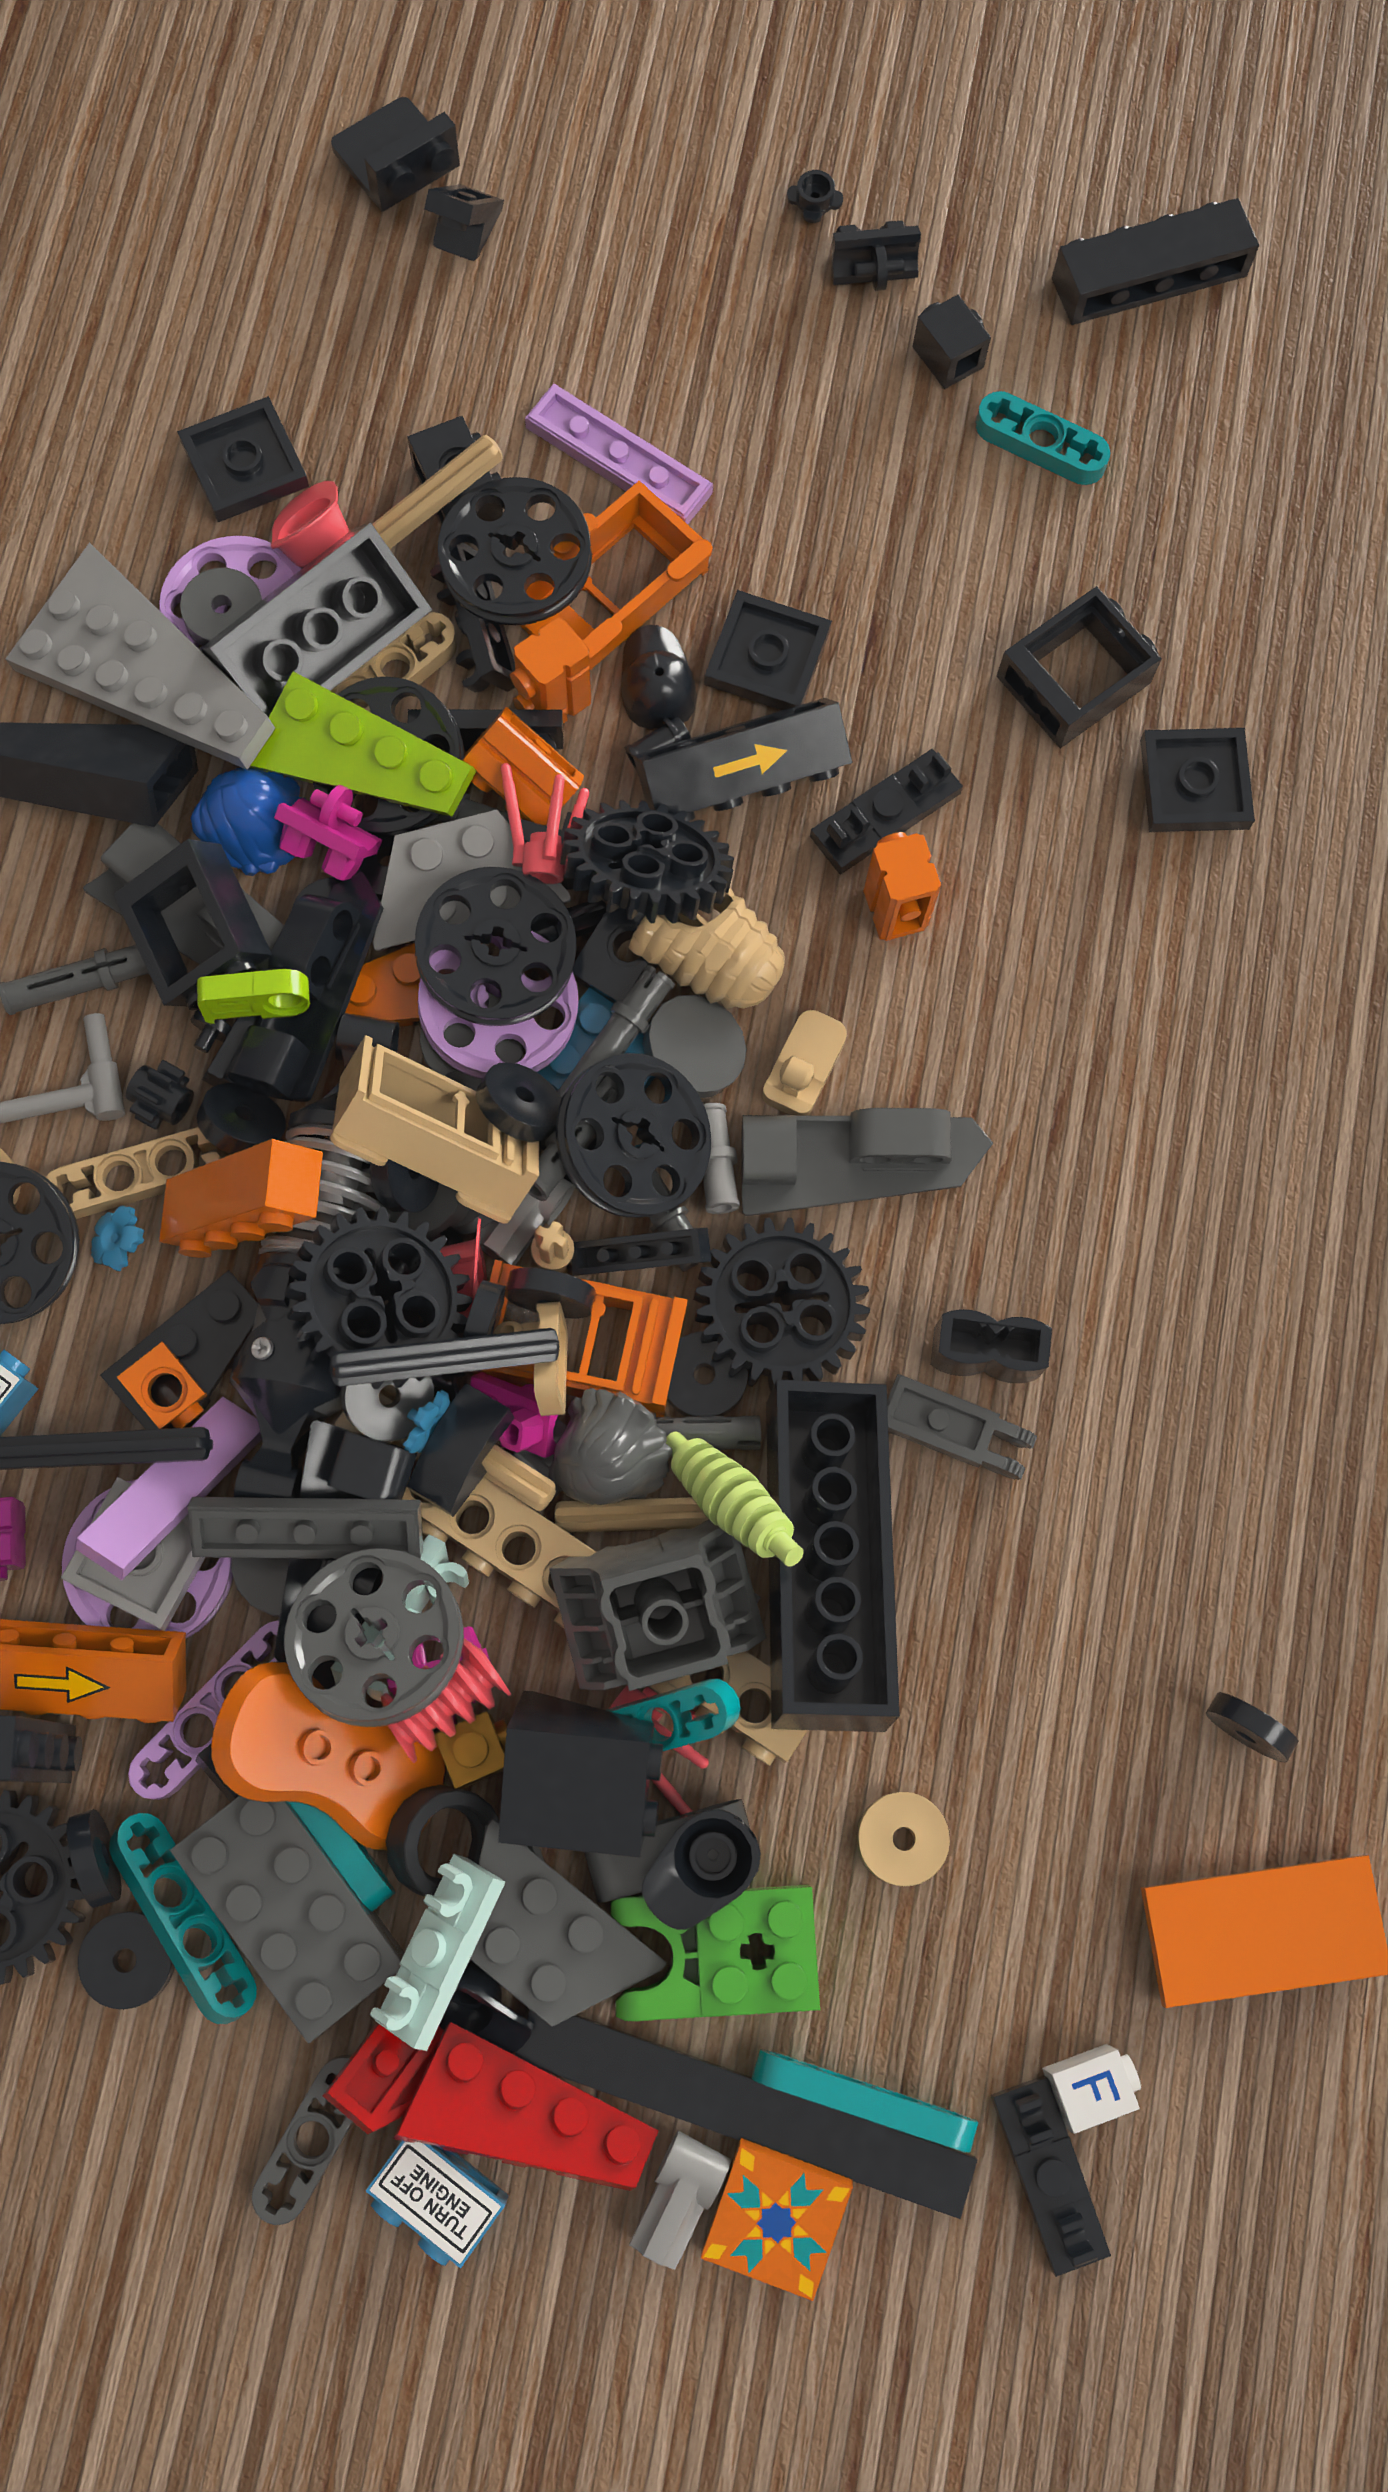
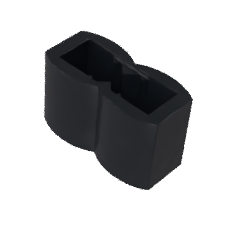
M961 1309L949 1311L942 1314L934 1327L930 1365L941 1372L955 1376H972L985 1372L990 1377L1007 1383L1031 1382L1038 1379L1049 1367L1052 1328L1043 1322L1026 1317H1010L996 1321L989 1315L974 1310Z

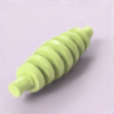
M677 1431L670 1433L666 1437V1444L672 1448L671 1469L682 1482L684 1488L713 1524L719 1526L729 1535L734 1536L737 1541L749 1547L762 1558H770L776 1555L788 1567L794 1566L801 1560L803 1549L792 1539L794 1532L792 1522L749 1470L743 1468L733 1459L728 1458L727 1455L718 1449L713 1448L712 1445L703 1439L694 1438L687 1440Z

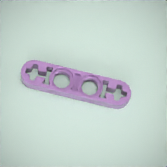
M279 1621L269 1622L261 1627L176 1714L174 1722L169 1721L137 1753L130 1763L128 1772L130 1785L137 1794L148 1799L160 1800L169 1798L178 1792L201 1768L195 1761L196 1757L212 1743V1738L202 1747L194 1748L190 1746L184 1739L183 1729L185 1723L194 1715L204 1714L210 1718L214 1728L226 1698L224 1693L226 1681L235 1673H245L253 1668L252 1665L246 1663V1660L252 1653L254 1658L261 1662L271 1652L272 1647L267 1641L273 1634L277 1635ZM273 1658L270 1662L278 1661L276 1660V1658ZM171 1738L176 1749L190 1756L192 1760L185 1766L182 1759H175L164 1772L169 1779L168 1783L165 1786L153 1783L148 1787L145 1780L149 1777L150 1773L145 1766L148 1761L162 1763L174 1752L164 1746L167 1740Z

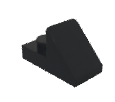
M462 184L428 189L424 210L439 215L433 240L434 246L465 259L476 260L502 211L504 200Z

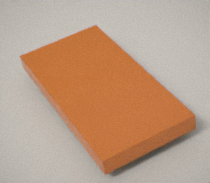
M1369 1855L1141 1887L1162 2007L1170 2008L1388 1975V1947Z

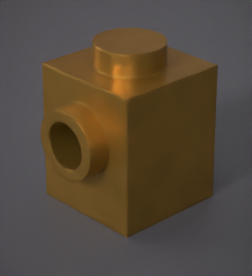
M486 1711L475 1716L476 1719L471 1724L466 1720L456 1724V1734L452 1737H449L442 1731L434 1734L455 1789H464L504 1771L507 1724L504 1718L494 1722L492 1714Z

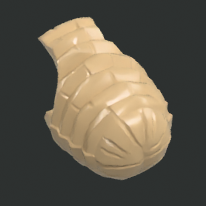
M730 888L729 892L725 893L723 903H714L713 909L721 914L709 922L698 913L696 920H691L682 913H678L681 922L677 921L673 924L664 915H657L655 923H649L646 915L633 933L628 948L634 954L642 956L648 963L658 964L662 971L672 976L679 986H691L695 994H706L710 1004L721 1001L726 1009L732 1007L745 1009L758 1005L769 996L783 974L785 956L783 950L778 946L777 937L769 933L767 923L757 921L755 912L746 908L744 899L735 896Z

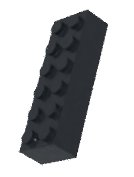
M776 1380L766 1402L767 1492L792 1522L794 1527L792 1539L803 1549V1556L797 1564L790 1567L786 1566L776 1555L769 1558L771 1729L886 1732L900 1717L887 1387L884 1384Z

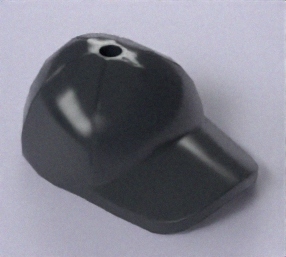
M646 625L634 631L626 640L623 649L622 702L629 718L639 727L650 730L658 729L662 726L661 720L666 717L670 721L675 717H679L684 723L690 719L696 706L695 680L681 645L672 632L658 625ZM660 672L663 675L657 676L656 673Z
M722 1809L702 1811L690 1818L673 1834L643 1880L642 1893L648 1908L667 1926L677 1930H685L695 1926L725 1907L748 1888L759 1870L761 1851L756 1836L737 1815ZM711 1849H715L719 1853L718 1858L715 1860H711L708 1857V1852Z
M469 1960L439 2027L444 2030L452 2022L509 2053L517 2052L529 2040L534 2030V2024L502 2003V1986Z

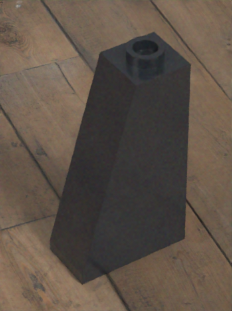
M0 722V797L155 827L198 772L195 747L143 725Z

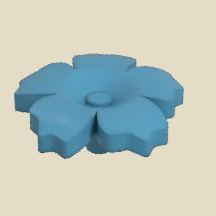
M122 1205L114 1213L107 1212L100 1217L94 1227L95 1233L99 1236H95L91 1242V1256L95 1263L100 1265L103 1263L105 1266L111 1267L116 1271H121L123 1267L128 1266L127 1252L134 1253L137 1246L144 1242V1229L134 1226L137 1222L135 1208Z
M443 1390L441 1392L438 1391L433 1403L428 1402L426 1406L420 1407L418 1411L414 1408L409 1411L407 1418L412 1420L417 1427L409 1433L408 1439L403 1443V1446H405L404 1450L409 1451V1453H421L431 1434L450 1406L447 1392Z

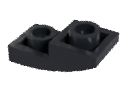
M465 1383L425 1445L407 1487L409 1490L454 1517L487 1473L482 1465V1461L515 1419L510 1408Z

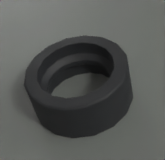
M441 1784L422 1788L404 1800L391 1819L386 1838L388 1863L397 1880L413 1893L426 1897L427 1894L434 1896L442 1879L432 1877L422 1870L419 1864L417 1849L421 1830L429 1818L439 1810L452 1808L466 1815L470 1822L472 1836L469 1853L466 1858L478 1864L484 1840L482 1838L484 1828L490 1820L493 1819L499 1825L500 1820L492 1805L477 1793Z

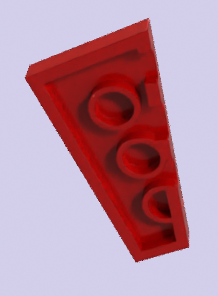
M450 2022L443 2031L393 2139L410 2143H425L443 2147V2150L464 2155L469 2153L502 2160V2163L523 2168L529 2166L556 2172V2175L631 2191L637 2186L659 2130Z

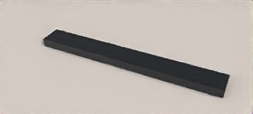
M531 2010L527 2019L534 2024V2030L529 2040L515 2053V2056L546 2072L739 2141L740 2138L749 2140L850 2178L854 2182L961 2219L978 2160L975 2156L767 2087L752 2080L750 2076L578 2015H574L551 2027Z

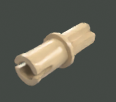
M552 1221L549 1228L539 1225L531 1245L534 1261L538 1268L566 1274L568 1272L567 1265L571 1266V1260L574 1255L573 1240L563 1230V1225L559 1222Z

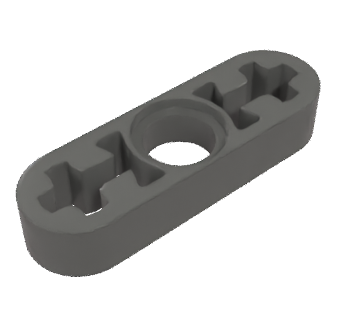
M352 2055L335 2057L323 2066L256 2181L252 2192V2204L256 2214L264 2222L272 2225L287 2224L302 2212L353 2124L345 2116L342 2125H340L329 2112L312 2108L315 2098H317L322 2106L328 2102L322 2095L332 2083L329 2080L331 2072L338 2075ZM337 2108L335 2109L334 2113L344 2115ZM316 2121L327 2129L329 2144L323 2154L308 2156L298 2148L296 2135L303 2123ZM285 2153L293 2164L303 2169L313 2170L314 2174L309 2180L305 2173L301 2171L289 2192L296 2199L295 2205L285 2202L278 2210L270 2205L273 2194L266 2188L268 2182L272 2185L279 2184L289 2171L291 2164L280 2161Z

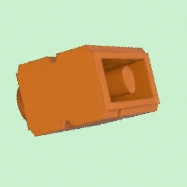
M556 617L538 630L539 636L532 634L514 647L515 671L510 673V678L518 691V695L513 698V703L517 710H562L564 724L568 721V714L575 716L591 704L589 648L564 619Z
M507 706L469 748L462 761L477 770L471 781L476 787L487 793L493 789L504 800L501 765L508 763L511 766L520 818L545 826L548 823L555 776L561 774L565 778L562 807L576 793L584 778L582 773Z
M903 832L893 833L880 839L873 849L863 892L870 912H874L873 921L879 939L888 941L925 931V928L929 925L941 888V882L934 863H930L931 854L924 835L915 833L907 836Z

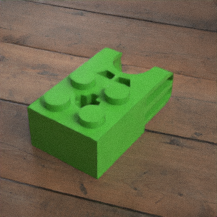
M811 1886L747 1888L728 1905L695 1926L685 1930H677L662 1923L648 1908L643 1895L626 1896L610 1902L611 1916L620 1925L628 1927L641 1926L657 1930L666 1937L673 1952L672 1964L667 1974L658 1982L649 1986L633 1987L623 1991L615 2001L616 2017L625 2021H648L820 2010L813 1891ZM758 1933L764 1944L771 1945V1952L769 1956H763L764 1963L752 1966L749 1957L740 1956L741 1944H749V1935Z

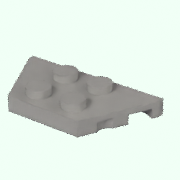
M498 810L394 836L381 901L384 909L373 940L375 951L415 942L416 926L424 905L443 883L454 876L468 870L483 867H504L522 871V867L512 865L513 841L510 824ZM561 883L546 884L558 895L563 903L571 902L569 892ZM510 886L496 887L490 894L492 902L502 909L515 907L521 899L519 893ZM460 901L447 902L439 911L444 921L455 925L465 922L470 916L469 908Z

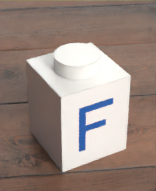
M1108 2044L1042 2068L1044 2075L1049 2079L1065 2127L1073 2134L1140 2109L1134 2092L1141 2089V2083L1134 2064L1128 2054L1120 2056L1118 2049Z

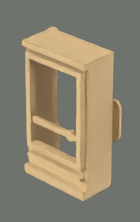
M365 1035L340 1076L333 1131L330 1135L331 1142L335 1146L378 1166H384L388 1159L458 1191L456 1199L462 1205L500 1223H509L513 1214L539 1177V1141H522L503 1133L480 1110L476 1099V1091L378 1043L373 1047V1038Z

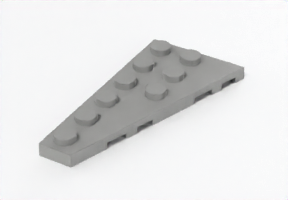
M90 542L6 657V661L18 673L244 769L250 767L275 730L268 716Z

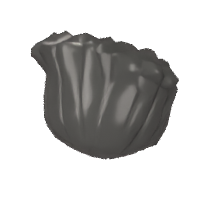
M590 1388L584 1390L582 1399L575 1397L571 1400V1405L567 1408L570 1421L556 1443L553 1461L549 1467L548 1477L555 1483L557 1491H562L567 1496L584 1504L605 1505L628 1499H646L648 1494L664 1485L662 1479L666 1478L667 1473L670 1471L668 1458L672 1455V1448L666 1444V1431L657 1425L653 1413L649 1412L641 1403L620 1391L617 1394H613L605 1389L595 1390Z

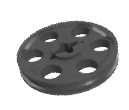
M393 1549L361 1550L342 1556L319 1570L302 1588L292 1605L286 1623L284 1637L286 1661L289 1671L301 1692L322 1713L339 1722L353 1726H386L401 1722L421 1712L438 1698L447 1687L458 1667L462 1654L464 1640L463 1620L458 1603L442 1576L425 1561L409 1553ZM366 1568L381 1570L383 1582L376 1592L370 1595H359L354 1592L353 1581L361 1570ZM427 1585L436 1590L435 1602L427 1611L414 1613L406 1609L405 1600L407 1594L413 1588ZM321 1605H330L336 1608V1620L330 1629L322 1633H313L307 1629V1617L314 1608ZM356 1613L362 1616L369 1627L373 1625L376 1630H383L384 1644L395 1657L394 1660H389L380 1647L376 1648L372 1643L365 1644L367 1642L364 1634L365 1630L355 1618ZM428 1640L441 1643L444 1653L439 1664L430 1669H419L413 1665V1652L419 1644ZM329 1660L341 1663L343 1674L336 1686L325 1690L314 1687L312 1676L319 1664ZM379 1679L394 1681L397 1686L396 1696L389 1705L383 1708H373L367 1705L365 1699L366 1691L374 1681Z

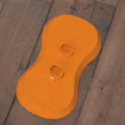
M284 1662L262 1663L247 1670L236 1681L226 1696L213 1730L211 1743L212 1761L219 1777L233 1792L243 1798L254 1801L299 1802L315 1807L328 1814L355 1841L375 1850H387L386 1838L391 1819L404 1800L422 1788L440 1784L444 1785L446 1765L438 1745L434 1750L430 1751L416 1741L414 1748L417 1761L413 1763L388 1725L379 1727L353 1726L339 1722L322 1713L301 1692L289 1671L288 1664ZM312 1676V1683L314 1687L325 1690V1688ZM432 1816L429 1818V1820L427 1821V1823L425 1824V1826H424L423 1829L421 1830V1833L424 1831V1829L426 1828V1826H427L428 1823L430 1822Z

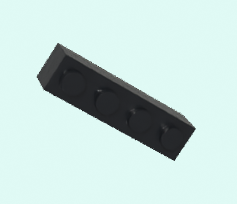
M693 1228L573 1242L574 1255L571 1260L573 1276L711 1262L708 1228Z

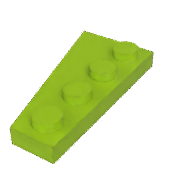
M294 671L269 716L275 730L250 765L251 769L274 772L309 783L315 782L332 787L343 785L351 789L355 794H365L386 799L392 803L453 817L477 771L473 766Z

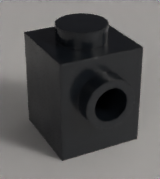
M959 294L943 303L936 302L929 305L918 316L912 347L945 390L984 368L991 336L985 330L980 315L974 309H969Z

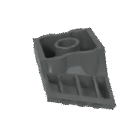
M709 1519L693 1529H671L666 1533L657 1535V1537L628 1545L606 1546L591 1556L568 1557L549 1568L580 1689L607 1690L627 1684L629 1691L726 1665L728 1664L727 1656L748 1651L767 1638L741 1543L734 1536L729 1535L719 1526L713 1524Z

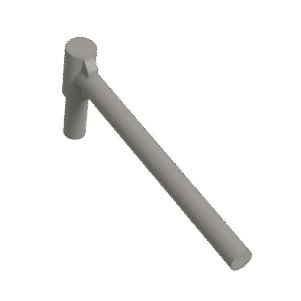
M94 1013L83 1018L91 1064L80 1079L81 1085L0 1102V1124L83 1106L97 1120L101 1121L115 1120L125 1115L117 1063L112 1061L105 1016L103 1014Z

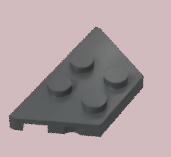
M493 1819L487 1823L482 1837L484 1840L478 1865L504 1880L505 1885L470 1960L544 2022L553 2027L656 1974L664 1968L667 1963L525 1845L498 1843L499 1824Z

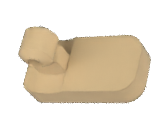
M808 1010L803 1012L798 1017L764 1085L763 1101L767 1105L788 1115L809 1116L844 1047L847 1037L845 1026L840 1021L819 1011Z
M560 1302L537 1303V1314L540 1322H527L521 1325L514 1321L503 1322L496 1327L494 1334L545 1328L555 1329L560 1346L558 1359L554 1362L534 1364V1392L541 1416L564 1415L566 1409L567 1325Z

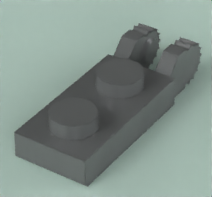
M897 1374L887 1398L888 1432L979 1468L983 1466L987 1470L1014 1480L1022 1479L1025 1471L1023 1465L1012 1458L989 1451L987 1448L992 1435H995L1016 1447L1031 1449L1034 1447L1037 1435H1034V1433L1000 1419V1414L899 1374Z

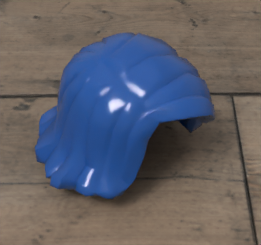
M240 767L219 774L212 779L211 784L207 786L206 791L202 794L199 803L193 810L190 818L193 832L201 841L221 844L231 867L241 869L245 875L254 876L260 871L266 874L275 873L279 866L286 865L295 856L279 848L284 823L274 819L279 804L285 803L292 806L298 799L302 798L299 797L300 786L289 777L284 778L282 774L263 772L251 768L244 769Z

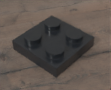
M269 396L177 431L183 449L217 522L224 521L309 487L307 475Z
M737 590L706 670L704 685L779 710L802 705L828 639L832 620Z
M1245 728L1144 730L1140 743L1149 832L1250 830L1255 822Z

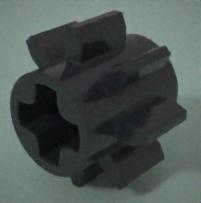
M166 1060L161 1061L157 1070L148 1065L140 1067L131 1078L126 1089V1099L134 1103L130 1108V1112L135 1114L134 1118L154 1130L159 1128L163 1120L171 1125L178 1124L188 1112L194 1098L193 1090L186 1087L190 1079L184 1076L185 1071Z

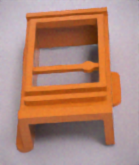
M640 480L597 517L590 513L583 514L590 533L591 565L634 528L671 562L668 568L621 609L592 584V578L588 576L582 590H587L613 615L595 629L569 605L550 618L532 624L520 625L529 635L539 636L538 630L556 617L564 619L588 646L590 670L700 574L703 576L708 572L709 557L713 549L712 544L696 533ZM560 542L553 548V555L562 560L572 559L579 553L580 548L573 542ZM536 581L528 586L526 594L532 599L543 600L552 594L554 587L546 581Z
M495 1259L490 1282L507 1286L510 1271L525 1267L506 1264L501 1260ZM581 1279L593 1286L596 1294L579 1373L567 1371L566 1394L582 1398L584 1390L590 1388L595 1390L605 1389L613 1394H617L620 1391L641 1403L649 1412H655L656 1417H664L681 1330L686 1317L688 1299L670 1298ZM506 1297L504 1298L498 1325L503 1323L509 1302ZM605 1306L632 1311L617 1381L587 1375L599 1320L606 1312ZM534 1364L482 1370L483 1373L519 1387H523L526 1384H534ZM472 1371L474 1375L480 1373V1372Z

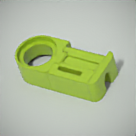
M291 969L204 976L197 979L198 1007L205 1022L215 1024V1019L261 1015L262 1019L295 1016L305 1012L310 1006L309 980L302 972Z

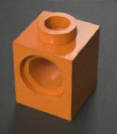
M164 1342L159 1343L117 1376L119 1381L159 1429H166L171 1424L175 1428H184L204 1411L198 1402L205 1398L207 1393ZM162 1375H174L182 1385L181 1397L175 1404L162 1407L152 1398V1384Z

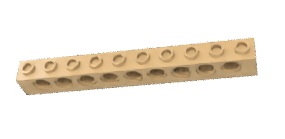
M344 1411L334 1424L335 1426L363 1434L349 1422ZM408 1437L397 1441L385 1442L405 1448V1446H403V1443L408 1439ZM417 1452V1456H416V1459H415V1462H414V1465H413V1468H412L410 1477H411V1475H412V1472H413V1470H414V1468H415V1466H416V1464H417V1461H418V1459H419L421 1453H418V1452ZM485 1477L481 1479L454 1517L431 1503L421 1502L422 1534L426 1537L430 1534L443 1542L450 1539L466 1550L461 1559L487 1577L495 1569L510 1579L512 1583L507 1590L533 1608L541 1600L559 1612L553 1621L564 1628L556 1593L550 1587L551 1574L549 1568L568 1557L591 1556L596 1553L595 1550ZM406 1486L402 1500H416L414 1493ZM473 1506L486 1509L489 1512V1521L481 1532L468 1534L460 1529L459 1519L466 1509ZM516 1537H527L536 1546L533 1558L523 1565H514L505 1559L506 1545ZM746 1651L727 1656L728 1664L719 1666L722 1671V1681L727 1682L735 1690L738 1698L747 1691H757L763 1694L769 1703V1713L764 1721L750 1723L739 1714L738 1720L730 1728L747 1738L742 1748L763 1763L770 1766L775 1758L783 1763H787L808 1730L771 1729L770 1667ZM690 1675L650 1685V1687L661 1694L693 1683ZM704 1702L699 1705L694 1716L698 1717L708 1713L716 1715L719 1713L718 1707L715 1703L708 1704Z

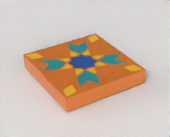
M740 2138L701 2250V2259L813 2301L853 2188V2180Z

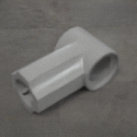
M563 1178L550 1193L546 1201L537 1200L527 1193L509 1223L503 1224L493 1219L487 1226L481 1229L480 1245L482 1251L493 1260H501L503 1263L516 1265L532 1243L538 1226L543 1227L545 1223L550 1225L559 1216L571 1198L575 1186Z
M677 2131L657 2171L654 2180L657 2185L631 2237L629 2245L649 2260L675 2270L693 2235L694 2228L703 2209L709 2210L729 2169L731 2159Z

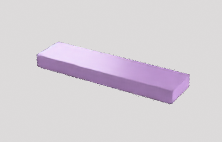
M554 383L525 417L528 430L624 491L630 489L640 480L687 524L690 523L713 493V483Z
M222 1397L192 1426L205 1427L209 1430L210 1439L213 1440V1450L210 1451L208 1459L204 1461L154 1463L77 1537L76 1550L120 1580H123L188 1515L187 1507L191 1498L205 1497L262 1440L257 1418Z

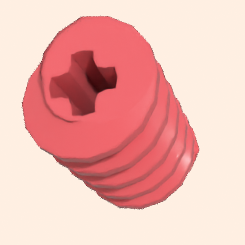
M466 1639L463 1640L462 1660L459 1662L449 1684L438 1698L416 1715L401 1722L388 1725L413 1763L417 1761L414 1748L416 1741L430 1751L437 1747L433 1729L438 1728L449 1737L456 1734L453 1720L454 1714H457L470 1724L475 1721L476 1717L472 1705L474 1700L489 1710L495 1707L491 1690L494 1686L506 1695H511L481 1648L476 1647ZM443 1654L439 1656L440 1661L443 1658ZM424 1666V1667H422L421 1669H430V1668L427 1667V1666ZM388 1693L381 1696L383 1707L389 1705L394 1700Z

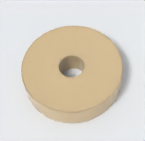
M896 1792L884 1795L869 1805L859 1821L857 1828L859 1855L867 1869L886 1883L897 1886L921 1884L929 1880L940 1870L948 1855L950 1836L945 1818L931 1801L918 1794ZM901 1827L907 1828L913 1836V1842L906 1850H899L893 1843V1835Z

